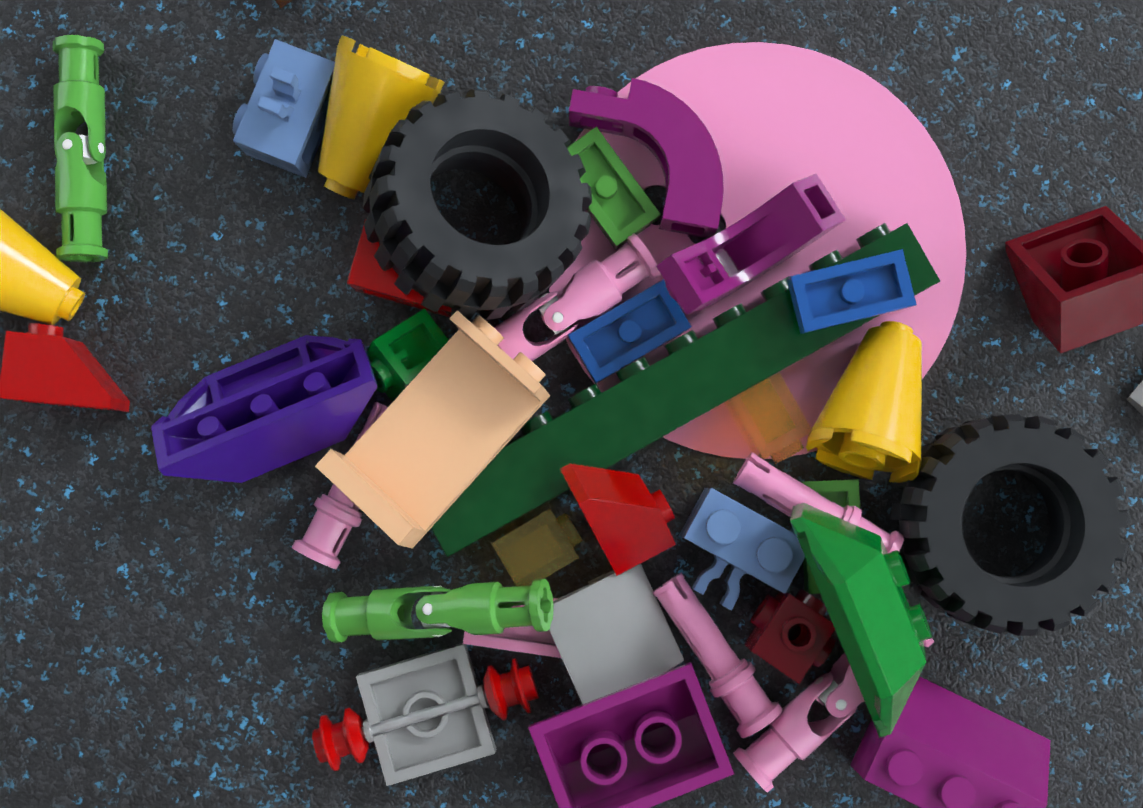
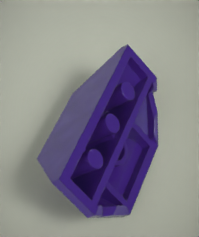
M305 335L204 377L177 402L168 417L162 416L151 426L158 470L164 476L243 483L344 441L378 387L362 340L349 339L345 341L334 337Z

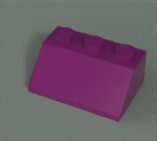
M691 662L536 722L528 727L559 808H650L734 775Z
M919 676L892 733L879 738L874 722L871 719L850 766L864 780L921 808H1046L1051 740Z

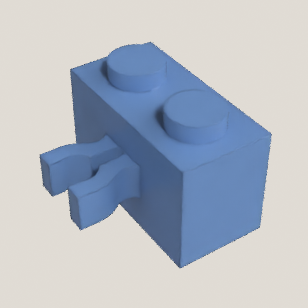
M275 39L269 54L264 53L257 62L253 76L256 86L249 103L242 104L235 115L233 122V134H235L233 142L248 156L306 178L323 138L335 62Z
M704 488L679 534L680 537L713 554L715 558L714 563L699 574L692 586L693 590L704 595L709 582L715 578H720L725 567L728 564L731 565V570L725 579L727 591L720 601L722 606L731 611L739 597V582L744 574H749L785 594L805 558L795 533L713 488Z

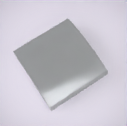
M641 564L618 576L612 570L588 581V585L553 601V620L549 631L582 704L667 672L684 661L658 600L652 593L653 589Z

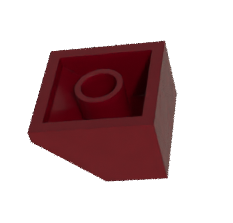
M1107 206L1005 242L1007 256L1032 321L1060 353L1143 324V240Z

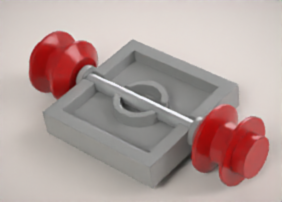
M463 643L359 673L356 679L368 719L363 721L362 717L350 707L345 708L343 721L335 724L332 723L327 715H322L319 721V728L314 729L312 732L313 745L320 763L328 761L332 770L338 771L342 757L352 755L357 763H363L369 749V743L374 742L386 786L495 754L497 749L485 708L490 706L491 711L503 721L507 720L509 707L518 704L527 713H531L529 701L539 698L530 666L520 668L517 659L513 658L511 670L506 673L499 674L492 665H489L483 679L484 687L483 685L478 686L467 645Z

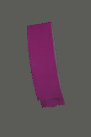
M635 78L631 80L628 99L619 98L616 91L601 86H588L585 91L573 89L569 107V126L592 130L597 126L600 132L629 137L643 144L657 158L662 167L666 183L665 200L659 229L704 238L714 236L718 229L723 202L722 165L712 136L696 113L669 91Z
M813 174L793 182L759 208L723 231L702 242L671 254L656 267L665 280L669 294L675 301L680 303L685 313L688 315L696 310L700 312L786 261L843 223L846 219L818 175Z

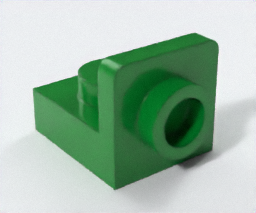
M425 308L374 339L367 350L378 386L376 390L381 393L385 392L392 402L449 341Z

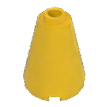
M342 35L337 45L318 172L327 177L324 187L342 196L355 199L358 191L365 192L370 182L369 176L389 133L397 122L405 120L410 109L420 102L431 101L433 104L437 95L441 94L444 81L371 47L368 48L359 44L357 52L354 53L352 49L356 41Z
M0 209V311L49 325H55L60 318L70 321L85 297V292L78 289L81 278Z
M885 321L880 326L871 327L867 330L808 435L805 447L807 451L815 447L817 448L816 460L840 472L872 480L875 470L892 472L889 482L896 483L912 481L919 475L921 467L922 342L913 334L912 328L900 322Z

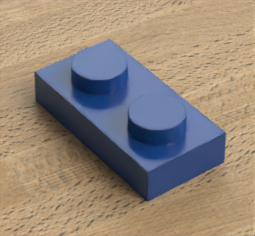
M903 249L790 276L787 279L800 334L917 305Z
M663 279L568 335V338L594 383L597 384L686 332L692 326L677 301L669 294Z

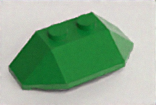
M806 503L793 506L790 523L798 538L863 695L879 738L890 735L926 664L924 641L932 638L928 622L920 604L910 607L902 587L910 584V580L898 550L887 553L880 535Z

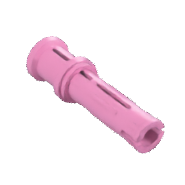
M378 402L374 403L367 418L368 420L355 443L388 408L387 406ZM333 484L328 495L322 494L321 498L317 497L314 503L317 512L302 540H295L292 548L316 562L337 569L341 562L337 556L352 527L360 526L363 520L361 519L363 513L359 511L360 508Z
M753 452L747 457L733 481V484L753 493L789 517H791L793 506L806 503L880 535L887 553L895 550L899 552L902 547L904 535L897 531L886 532L863 518L862 510L856 506L846 505L841 507L831 502L810 487L773 467Z
M681 572L652 593L660 601L712 680L709 682L710 692L714 697H721L739 723L737 732L741 738L751 736L773 722L783 712V708L778 702H771L753 676L755 672L753 664L747 662L746 659L739 660Z

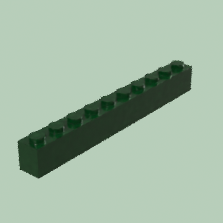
M883 223L856 239L861 249L845 258H842L837 249L808 266L811 271L903 249L914 296L940 282L908 223L893 231H890L887 224ZM788 276L760 292L765 302L746 312L742 303L713 318L712 320L717 327L714 331L698 339L694 330H691L664 346L669 356L651 366L647 359L643 357L616 372L621 381L617 385L601 393L598 385L594 384L569 398L568 402L572 410L553 420L549 411H546L526 422L520 429L524 436L505 446L432 526V530L448 557L570 489L560 470L562 467L568 464H577L606 469L878 316L800 334L787 279L790 277Z

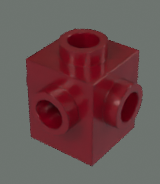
M800 588L794 597L787 592L784 594L779 591L775 598L768 594L755 610L750 622L756 627L744 645L751 652L800 684L812 665L815 667L821 666L830 655L836 639L831 636L835 628L831 621L823 617L827 611L825 604ZM797 624L796 633L788 638L789 629Z

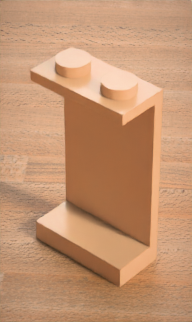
M457 310L449 319L459 330L345 455L330 449L315 466L397 545L413 549L550 397L546 389L539 383L546 374L522 352H519L512 359L497 345L504 337L480 315L471 323Z

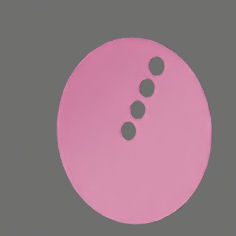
M750 42L706 47L677 56L637 77L636 79L660 86L686 103L704 123L712 136L722 165L724 193L721 215L725 221L726 228L759 208L793 182L813 174L818 175L846 219L843 223L786 261L702 311L696 310L687 315L680 303H678L692 327L643 356L647 359L650 366L669 356L664 347L666 344L691 330H694L698 339L717 329L712 320L713 318L742 303L746 312L765 302L760 292L788 276L810 272L811 270L808 266L838 249L842 258H845L861 249L856 239L883 223L887 224L890 231L908 223L940 279L939 283L915 295L916 306L882 314L668 433L663 438L695 451L740 459H747L751 452L762 459H778L817 451L816 447L810 451H807L805 447L812 427L867 330L871 327L880 326L885 321L900 322L912 328L913 334L921 340L923 379L942 350L959 308L965 278L966 241L960 200L951 173L940 150L927 130L908 107L887 88L864 72L822 53L785 44ZM631 82L617 92L619 98L628 99ZM584 129L576 141L591 130ZM601 132L643 191L651 186L666 188L662 167L647 147L629 137ZM592 218L589 233L581 241L582 250L576 260L549 288V292L557 291L558 294L556 296L560 295L574 273L593 260L602 262L628 243L626 242L615 250ZM651 224L637 235L649 250L657 265L671 254L695 245L687 234L659 229L660 225ZM633 262L632 264H630L629 266H627V267H626L625 269H623L622 271H620L619 273H617V274L615 275V277H616L617 275H619L620 273H622L623 271H625V270H626L627 268H629L630 266H632V265L634 264V262ZM662 275L655 279L650 276L623 293L622 301L608 311L664 278ZM602 315L593 316L588 319H579L575 322L579 324L575 331ZM567 337L566 341L568 343L570 350L574 354L575 358L581 365L584 372L593 381L589 372L587 371L586 367L581 361L579 355L577 354L576 350L571 344L569 338ZM614 373L597 383L600 391L604 392L621 381L617 374Z

